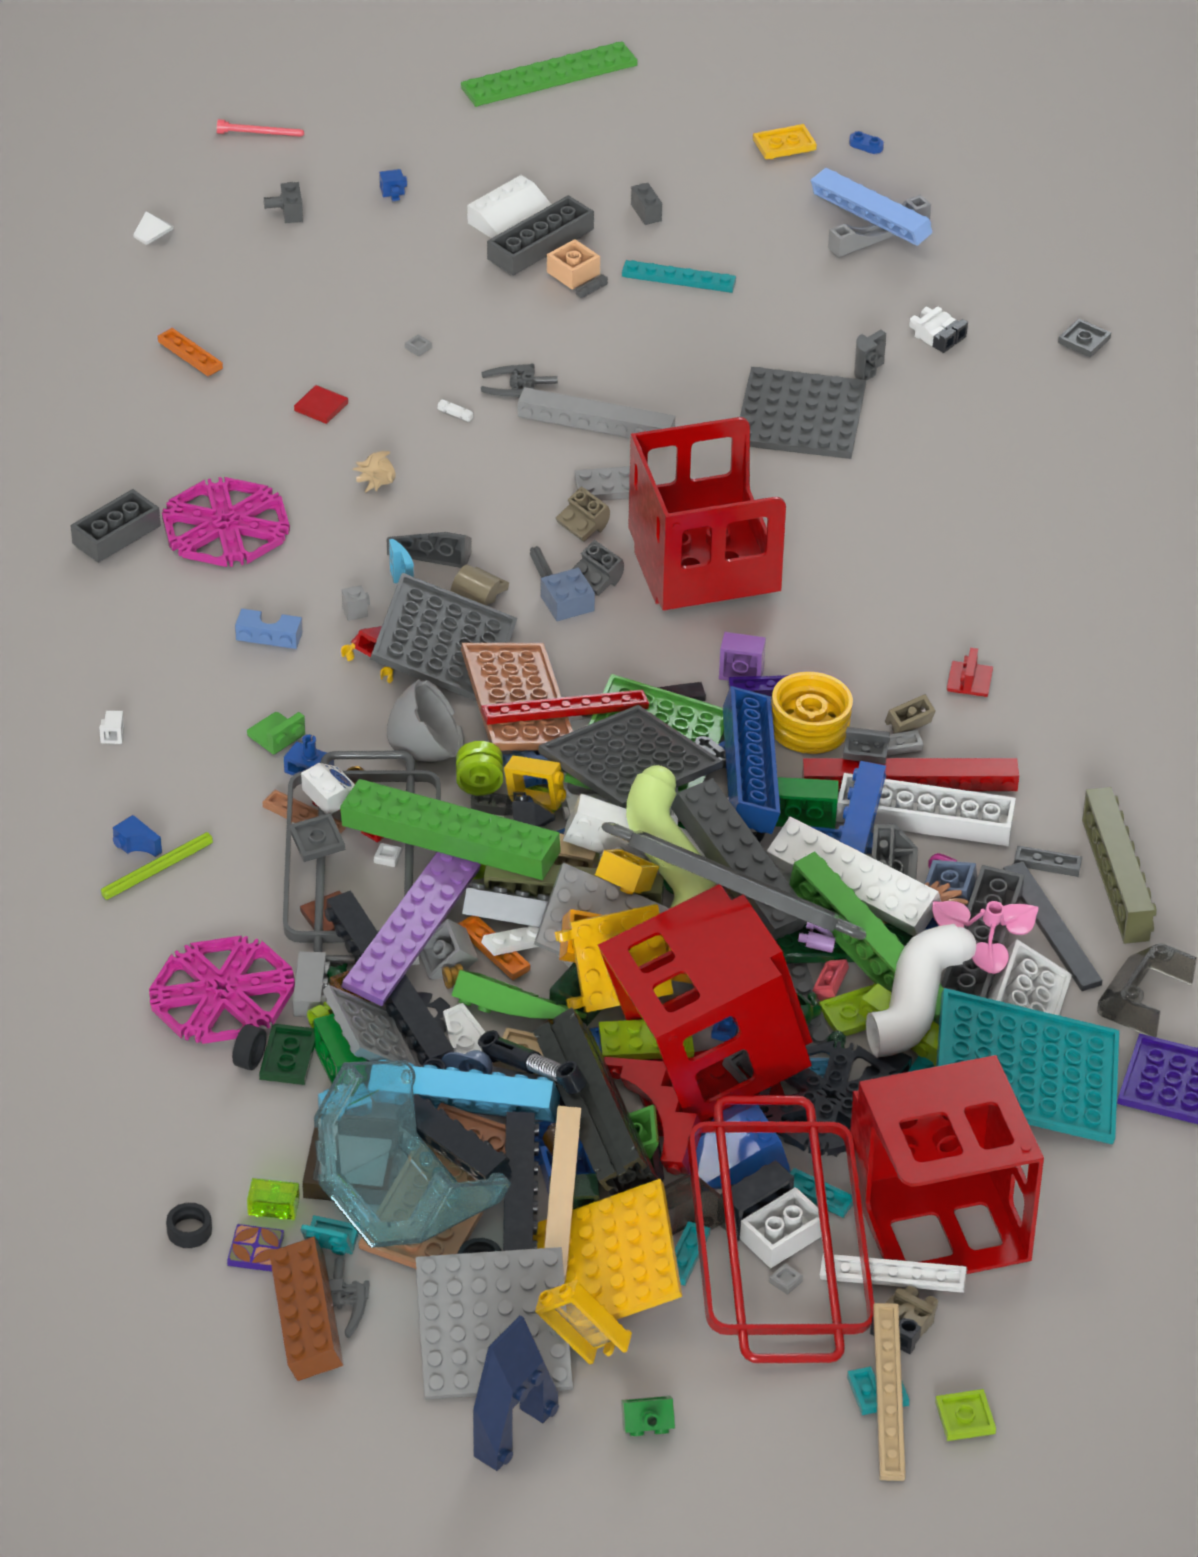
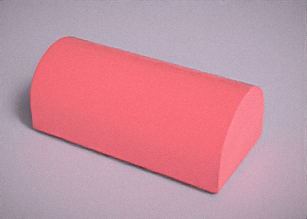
M830 960L825 963L812 990L817 994L818 1000L823 1001L836 996L849 969L847 960Z

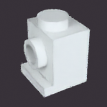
M106 711L105 719H101L99 727L102 744H122L124 733L123 711Z

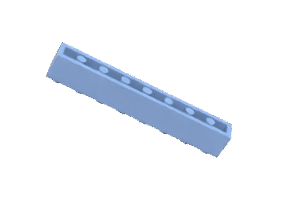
M825 168L811 179L815 195L916 246L933 233L931 221L928 217L922 216L914 210L908 209L900 203H896L888 197H884L874 190H870L862 184H858L850 178L838 174L836 171Z

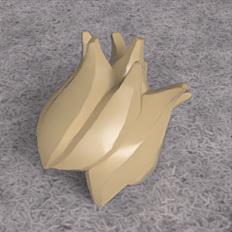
M390 451L372 453L364 462H356L358 467L353 468V470L363 472L356 477L357 482L369 481L365 493L373 488L377 491L381 485L393 483L395 480V470L389 459L386 458Z

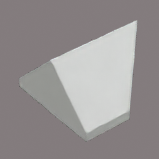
M146 211L133 236L135 239L148 245L173 230L174 226Z

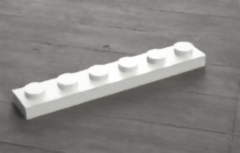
M823 1254L820 1279L827 1280ZM834 1255L837 1281L863 1283L860 1257ZM869 1258L872 1284L897 1287L911 1285L919 1289L964 1293L967 1274L965 1266Z

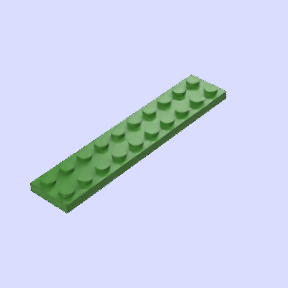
M621 41L461 82V89L473 105L477 107L637 66L638 60L624 42Z

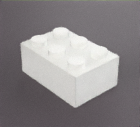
M796 1187L741 1220L740 1240L770 1268L821 1237L818 1207Z

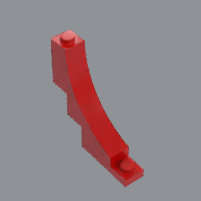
M604 1057L612 1078L621 1079L628 1090L639 1094L656 1107L662 1121L664 1134L663 1152L660 1161L666 1171L673 1175L689 1174L688 1138L693 1127L700 1123L701 1120L696 1113L682 1112L674 1088L671 1087L672 1083L664 1061ZM699 1133L698 1135L695 1136V1147H696V1150H697V1146H698V1143H699V1139H700L701 1133Z

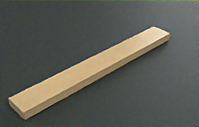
M558 1106L544 1248L562 1247L564 1280H566L581 1108Z
M874 1303L880 1480L905 1481L898 1304Z

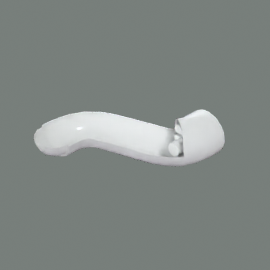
M955 924L934 927L912 937L904 947L896 965L889 1008L884 1011L868 1013L866 1018L867 1040L871 1053L876 1058L907 1051L919 1044L920 1040L928 1032L935 1015L942 970L948 966L961 965L964 961L971 959L975 955L976 940L969 930L957 927Z

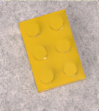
M804 124L753 133V141L765 160L806 153L817 148L815 140Z

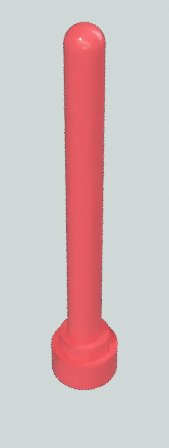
M218 119L217 134L236 131L299 137L304 135L302 129L229 124L224 119Z

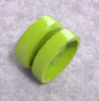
M473 741L466 743L458 750L456 754V781L461 790L471 795L482 796L494 793L501 787L503 783V754L499 747L486 741Z

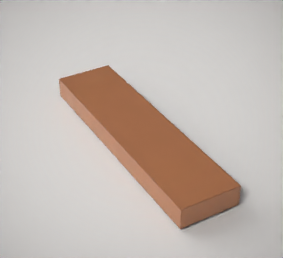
M275 789L262 802L263 808L287 819L288 795ZM293 798L292 822L297 823L318 817L317 809ZM333 818L341 834L346 827L342 826V821Z

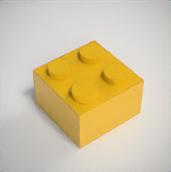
M622 849L604 850L595 875L607 882L620 886V890L624 893L631 895L633 893L641 894V892L651 890L659 866Z

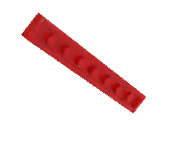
M643 690L481 705V713L486 725L622 712L637 705L648 709L649 701Z

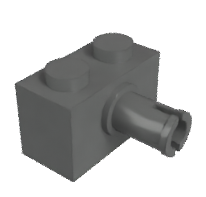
M299 182L280 183L281 195L279 197H263L264 209H283L285 223L303 222V203Z

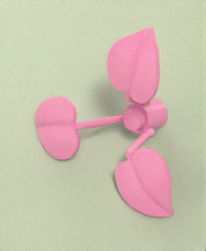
M933 901L932 912L939 926L955 924L957 927L963 928L964 925L970 926L983 916L984 923L991 927L988 944L984 942L977 943L976 952L972 960L982 970L997 974L1006 967L1009 954L1003 944H992L995 927L1000 923L1002 926L1006 925L1007 930L1013 934L1025 935L1034 927L1038 907L1026 904L1003 906L997 901H991L987 904L985 910L981 909L980 913L970 920V911L964 904L955 901Z

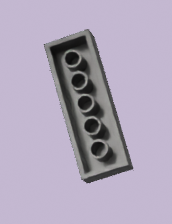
M567 195L488 240L487 259L509 274L515 275L547 257L548 253L594 230V211Z

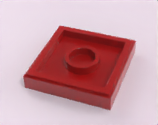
M315 385L294 405V411L327 424L348 404V397Z

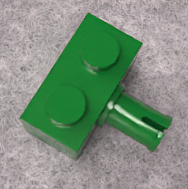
M671 1396L621 1400L623 1430L625 1433H630V1436L645 1435L644 1431L653 1430L654 1434L669 1433V1429H675L674 1406Z

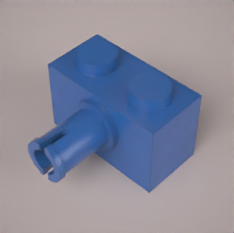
M311 734L303 736V743L296 742L284 756L285 773L294 775L320 763L321 758L327 752L316 749V737L314 735L312 738ZM331 760L328 765L334 766V760Z

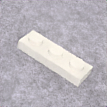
M528 926L484 935L481 943L494 956L539 947L534 945L539 928Z

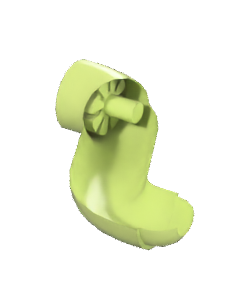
M654 765L645 769L641 774H637L627 799L626 818L629 829L644 831L701 855L670 815V807L677 794L675 791L676 779L673 773L663 766ZM644 853L653 864L659 866V873L674 891V899L670 908L716 886V883Z

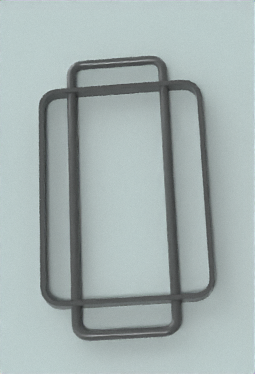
M332 751L326 753L321 758L320 763L327 765L331 760L403 759L406 761V770L342 772L352 782H357L359 779L370 782H406V791L414 794L415 782H428L436 788V799L441 800L440 778L431 771L415 770L414 757L406 751ZM298 772L290 778L288 783L283 930L286 937L291 941L314 943L313 951L323 952V943L344 942L342 937H338L335 931H323L325 856L317 858L314 931H297L288 925L291 833L289 825L292 824L293 792L296 786L302 784V772ZM318 806V816L325 815ZM405 843L404 897L413 886L414 845ZM326 955V962H330V964H356L353 955Z
M614 822L602 824L603 831L628 841V845L831 932L835 929L859 940L866 938L865 929L840 919L839 914L644 831H633Z

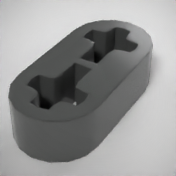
M697 737L695 743L722 760L721 769L725 768V749L709 737Z

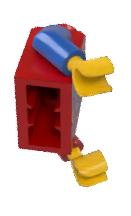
M382 626L359 630V633L352 639L351 645L342 646V657L346 656L347 661L353 660L355 657L354 649L371 657ZM383 667L380 671L381 680L384 676L388 675L387 681L391 683L393 681L394 669Z

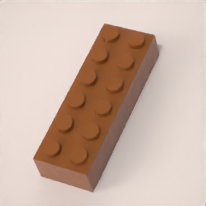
M311 1237L270 1251L287 1364L296 1380L300 1381L344 1366L325 1256L316 1238Z

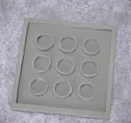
M328 985L323 990L327 999L326 1003L332 1009L335 1015L334 1019L341 1026L342 1034L348 1040L351 1046L350 1050L355 1056L366 1058L370 1062L387 1060L397 1065H401L402 1062H408L416 1067H420L403 1033L398 1031L393 1016L390 1017L386 1009L331 985Z

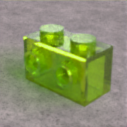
M252 1178L247 1197L248 1215L295 1220L300 1200L299 1183Z

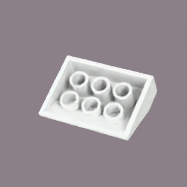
M520 175L468 204V224L493 238L550 206L551 203L534 182Z
M1018 939L1015 940L1007 948L1009 954L1008 963L1004 970L995 974L987 998L1059 1015L1072 974Z

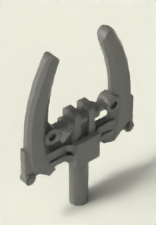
M535 364L497 367L481 372L482 377L512 373L513 375L510 376V386L512 389L482 386L481 392L496 396L520 397L524 387L534 389L535 384H558V376L534 377Z
M337 1257L335 1259L333 1279H329L333 1307L337 1306L338 1309H342V1306H345V1304H350L353 1307L349 1323L344 1331L345 1336L349 1338L363 1317L366 1301L369 1296L370 1283L366 1280L364 1283L353 1281L352 1284H346L343 1280L344 1259ZM354 1294V1296L349 1297V1299H345L346 1295Z

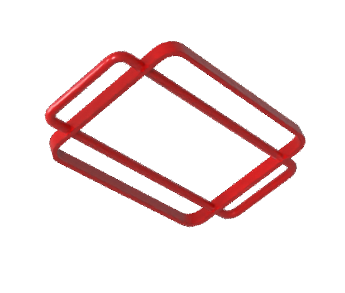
M722 1096L714 1104V1121L700 1122L695 1125L690 1132L687 1144L707 1323L713 1331L719 1334L738 1335L741 1354L752 1363L836 1362L842 1358L845 1351L844 1335L861 1334L869 1329L872 1323L874 1306L852 1134L846 1126L840 1123L817 1122L813 1103L803 1096ZM725 1105H801L806 1110L807 1122L724 1121L723 1107ZM716 1132L737 1324L722 1323L715 1317L713 1312L695 1147V1136L699 1133ZM725 1133H809L832 1324H746ZM818 1133L837 1134L844 1140L846 1145L868 1316L867 1320L863 1323L842 1324ZM748 1335H834L835 1350L832 1353L757 1354L753 1353L749 1348Z

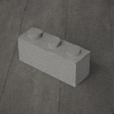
M299 952L293 996V1011L296 1017H307L309 1009L317 1005L323 1006V1003L327 1000L323 993V990L329 984L328 978H325L330 968V962H326V952Z

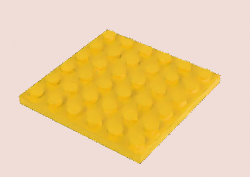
M661 1179L572 1210L567 1274L564 1283L578 1279L580 1284L616 1320L683 1297L665 1188ZM547 1219L538 1222L537 1235H533V1240L537 1241V1249L544 1248ZM573 1303L566 1304L567 1313L575 1321L578 1317H586ZM590 1320L580 1325L584 1330L596 1327Z

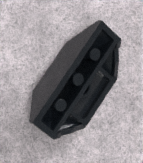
M516 791L513 792V795H507L504 818L538 827L546 826L555 820V814L550 808L531 796L526 795V792Z

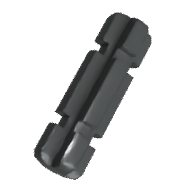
M600 275L576 288V295L583 298L587 294H591L607 285L608 278Z

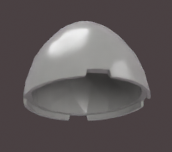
M418 679L396 700L387 723V739L394 751H406L416 761L437 762L456 757L458 750L465 745L462 727L457 726L453 718L455 714L453 707L444 694L430 681L422 682Z

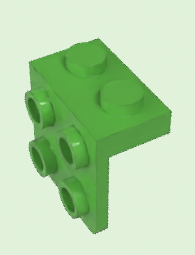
M274 712L247 729V736L275 755L305 735V716L298 712L287 719L281 713Z

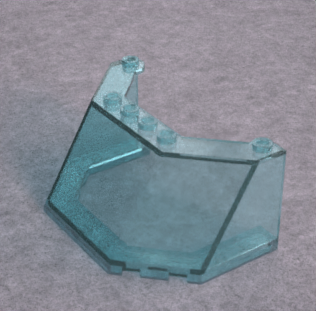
M406 1060L344 1062L314 1116V1128L318 1127L319 1141H316L317 1161H321L322 1174L318 1175L319 1185L370 1248L422 1243L500 1203L511 1185L510 1181L502 1173H493L489 1179L458 1182L426 1145L416 1131L413 1095L416 1075L414 1069Z

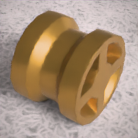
M461 963L455 964L452 968L448 966L442 967L443 981L447 989L455 985L459 971L463 970Z

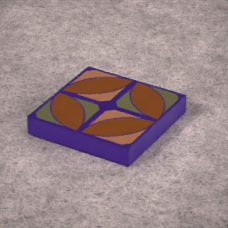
M237 1224L227 1259V1266L272 1272L269 1252L281 1248L284 1230Z

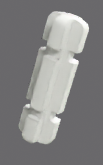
M444 399L438 402V410L442 412L447 411V414L460 419L462 417V420L467 422L473 419V411L469 409L464 410V407L451 402L449 404V401Z

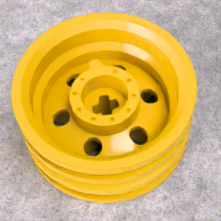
M798 672L784 677L775 685L771 702L774 738L780 744L796 752L819 754L832 751L845 742L847 727H850L853 698L850 690L844 683L824 673Z

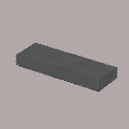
M1017 846L1014 864L1024 862L1029 869L1079 877L1082 856Z

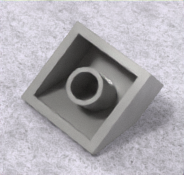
M449 919L438 927L420 953L428 976L432 980L443 978L442 967L448 966L452 968L455 964L461 963L463 970L466 971L478 960L467 929Z

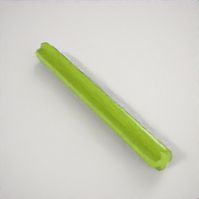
M205 832L101 888L102 897L108 900L213 843L212 836Z

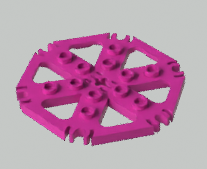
M218 477L219 482L213 483L210 478L208 479V485L203 480L169 499V502L166 503L167 509L163 508L162 520L169 547H172V551L178 549V555L182 556V558L227 567V561H229L230 567H233L234 561H239L241 565H244V559H246L247 564L283 544V541L286 540L285 534L288 535L290 531L283 500L278 492L273 494L272 488H268L267 485L224 477V482L221 477ZM240 491L253 495L232 506L229 492ZM200 495H205L209 499L211 508L187 504V502ZM267 509H273L277 513L279 522L255 518V516ZM176 522L197 525L180 536H175L173 524ZM241 535L264 539L268 543L253 552H248L244 549ZM219 537L223 551L222 556L214 557L209 554L196 552L197 549Z
M241 935L190 943V946H184L185 953L183 954L176 950V957L172 954L170 955L149 988L152 1011L181 1039L184 1035L185 1040L188 1041L191 1036L195 1035L196 1043L202 1041V1044L236 1039L238 1033L246 1024L259 1028L261 1025H264L269 1029L270 1022L274 1025L292 996L295 981L292 967L262 940L259 944L258 939L249 944L248 936L242 938ZM231 951L220 970L204 956L207 953ZM258 958L265 959L276 969L246 974L254 960ZM177 970L185 971L196 981L166 986L173 973ZM269 993H278L280 995L269 1012L261 1009L248 997ZM198 1004L189 1020L184 1024L177 1022L168 1013L174 1007ZM224 1008L243 1025L238 1030H226L219 1033L211 1030Z

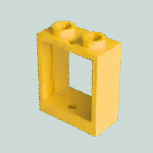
M513 755L504 767L508 795H513V792L516 791L526 792V795L531 796L552 810H557L561 803L565 801L564 774L561 772L559 762ZM523 775L547 779L549 793L525 789Z

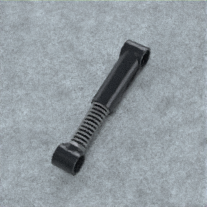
M495 1030L485 1032L478 1039L479 1047L482 1052L490 1057L492 1063L500 1061L527 1073H536L554 1080L562 1085L568 1094L578 1093L586 1086V1078L574 1061H567L561 1064L545 1058L535 1050L500 1037Z

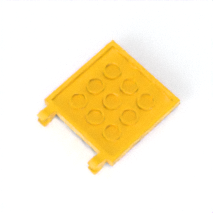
M657 904L569 922L570 929L554 932L556 941L565 942L572 939L582 996L566 999L568 1008L578 1009L584 1007V1012L587 1013L620 1006L598 944L660 914ZM654 936L632 947L629 953L639 967L665 954V941L662 936ZM671 979L654 988L657 997L673 994Z

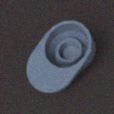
M472 1050L465 1054L450 1052L442 1058L446 1067L458 1068L462 1072L479 1070L483 1074L491 1075L492 1060L486 1053L480 1050Z

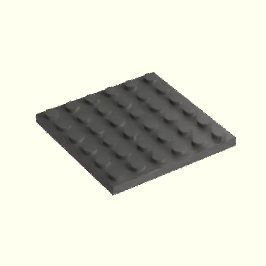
M751 367L740 417L746 418L750 424V447L852 459L866 380Z
M402 573L370 660L418 679L428 680L436 686L476 701L461 652L462 643H510L518 618Z
M639 705L539 745V753L552 762H559L561 769L613 805L627 809V799L637 774H641L650 766L660 765L669 769L675 776L676 788L722 768V760Z

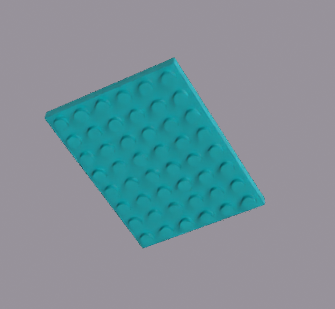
M943 989L941 994L936 1067L996 1055L1029 1125L1108 1144H1113L1115 1141L1120 1030L951 989Z

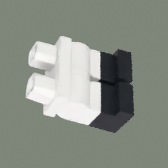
M925 307L921 311L920 318L915 315L910 318L909 327L915 330L914 337L921 338V340L944 354L954 344L956 345L967 337L968 321L964 319L958 321L947 312H942L940 307H936L933 310Z

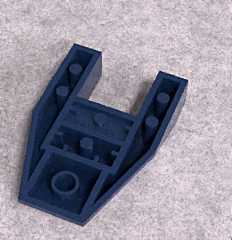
M521 1315L489 1345L473 1408V1457L496 1471L503 1465H507L513 1457V1408L519 1402L520 1410L541 1423H544L549 1417H553L559 1409L557 1388L531 1331Z

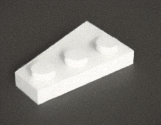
M464 1003L444 1010L443 1019L448 1039L454 1048V1052L465 1054L472 1050L482 1051L478 1045V1039L485 1031Z

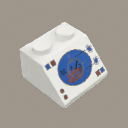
M318 763L301 773L302 790L325 814H333L340 810L341 804L355 786L337 766Z

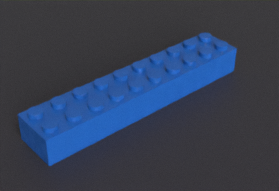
M730 686L723 704L728 799L749 829L759 833L772 834L780 816L771 696Z

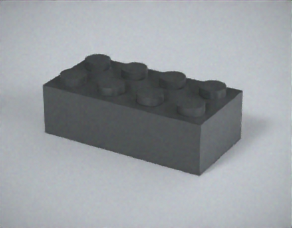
M132 489L71 524L72 544L99 563L160 527L159 507Z

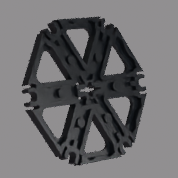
M835 1041L806 1047L809 1056L819 1053H827L830 1056L824 1078L811 1069L806 1068L783 1081L800 1091V1093L791 1095L806 1097L813 1103L817 1122L837 1123L839 1117L851 1125L853 1091L859 1090V1082L900 1074L898 1070L881 1059L876 1058L875 1055L858 1044L855 1051L853 1043H850L848 1048H842L841 1041L837 1042L836 1048H834ZM857 1059H863L880 1070L878 1075L849 1081L853 1063ZM772 1086L761 1091L759 1095H770ZM758 1105L769 1122H782L790 1118L806 1116V1110L801 1105ZM777 1133L803 1152H805V1147L808 1145V1153L811 1154L809 1133ZM818 1133L821 1155L825 1154L826 1149L827 1156L846 1152L844 1140L834 1138V1133Z

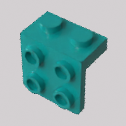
M313 1215L310 1226L303 1224L300 1230L304 1239L315 1237L321 1249H329L337 1255H345V1253L353 1254L360 1226Z

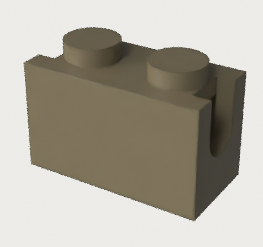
M926 694L890 709L885 723L887 726L892 725L893 734L913 731L931 723L936 710Z

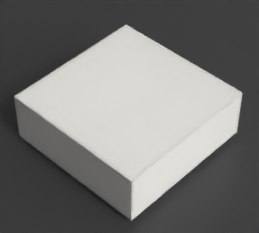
M380 843L374 856V863L395 867L402 853L401 847Z

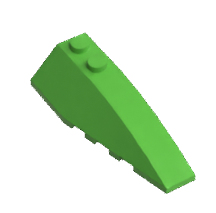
M465 970L459 971L451 995L459 998V1003H464L467 1006H471L472 1003L478 1005V1010L486 1013H491V1010L509 1015L553 1020L556 1016L570 1009L562 1004L556 1005V1002L550 999L538 997L539 995L532 992L523 991L522 988L478 972ZM575 1010L581 1019L586 1018L587 1014Z

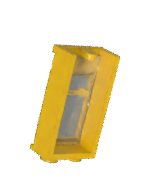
M578 1279L540 1293L535 1312L589 1365L594 1363L597 1348L604 1346L603 1353L607 1357L612 1355L615 1345L623 1353L627 1352L632 1332L629 1329L625 1330L580 1284Z

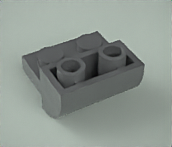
M879 330L869 337L863 334L858 336L854 375L856 378L867 381L876 375L877 367L884 364L886 332L883 330Z
M594 539L581 552L582 559L572 568L580 569L595 594L599 596L610 584L616 586L624 572L623 559Z
M847 727L843 759L886 764L890 731Z

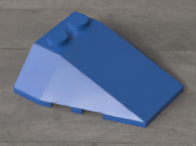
M733 1105L723 1110L724 1121L769 1122L758 1105ZM716 1132L701 1133L696 1150L700 1191L721 1189ZM725 1133L731 1185L739 1183L744 1177L752 1175L762 1166L768 1165L775 1160L789 1173L791 1172L782 1142L776 1133ZM686 1174L691 1181V1174Z

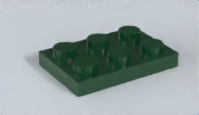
M272 1024L259 1072V1080L305 1085L315 1048L314 1028Z

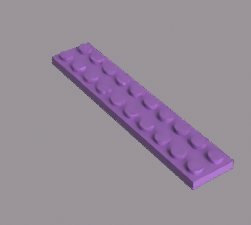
M437 852L342 982V988L383 1006L466 890L467 885L476 876L481 864Z

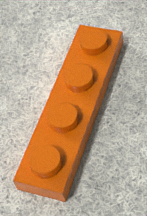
M174 328L158 335V342L206 376L209 377L223 369V362Z
M470 916L458 923L467 929L472 944L510 979L515 980L530 971V963L518 952L494 956L481 943L484 935L496 932L478 916Z

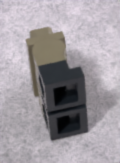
M908 1285L904 1290L898 1287L894 1295L886 1302L887 1304H898L900 1350L909 1355L915 1349V1344L934 1323L935 1312L938 1308V1299L932 1296H927L925 1300L918 1298L919 1291L911 1285ZM872 1317L870 1334L874 1336V1317Z

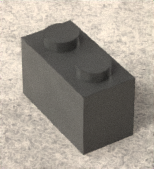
M641 183L631 186V205L644 225L661 222L662 202L650 184Z

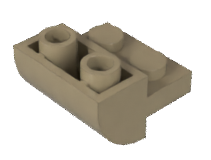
M581 486L567 499L569 505L556 517V520L560 525L585 542L596 530L600 533L603 531L610 518V509L608 505Z
M466 564L456 574L450 591L487 606L495 602L498 594L508 590L509 582L478 567Z

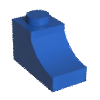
M134 815L113 827V842L115 846L121 848L127 854L134 851H142L156 857L162 853L161 837Z

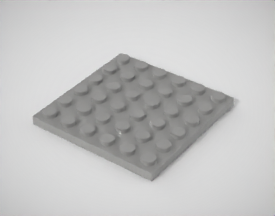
M562 1247L416 1257L425 1400L477 1396L489 1345L519 1315L524 1317L557 1391L573 1390L570 1345L535 1312L541 1292L564 1284ZM566 1305L561 1306L567 1312Z

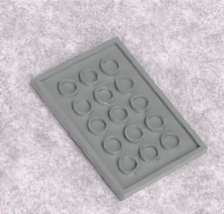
M563 863L560 866L534 945L559 955L560 942L556 941L554 932L562 930L563 916L570 909L605 915L653 904L658 905L659 913L670 908L635 893L632 895L624 893L620 890L621 887Z

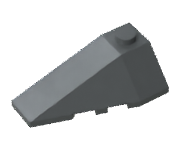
M438 532L387 537V555H389V539L399 542L413 560L462 568L468 563L472 554V538L467 535Z

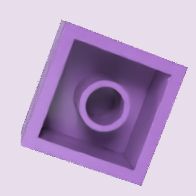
M724 632L720 648L719 679L728 681L729 677L763 676L766 637Z

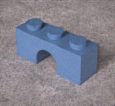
M241 608L235 624L236 640L297 649L303 633L302 617L282 614L278 622L267 624L262 622V611Z

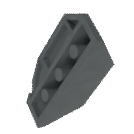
M874 824L872 858L916 880L918 847L896 824Z

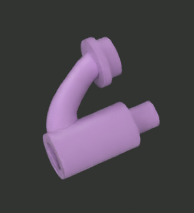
M807 922L806 929L810 930L809 934L800 933L798 942L806 943V947L832 953L836 939L832 932ZM816 929L821 934L814 933L813 930Z

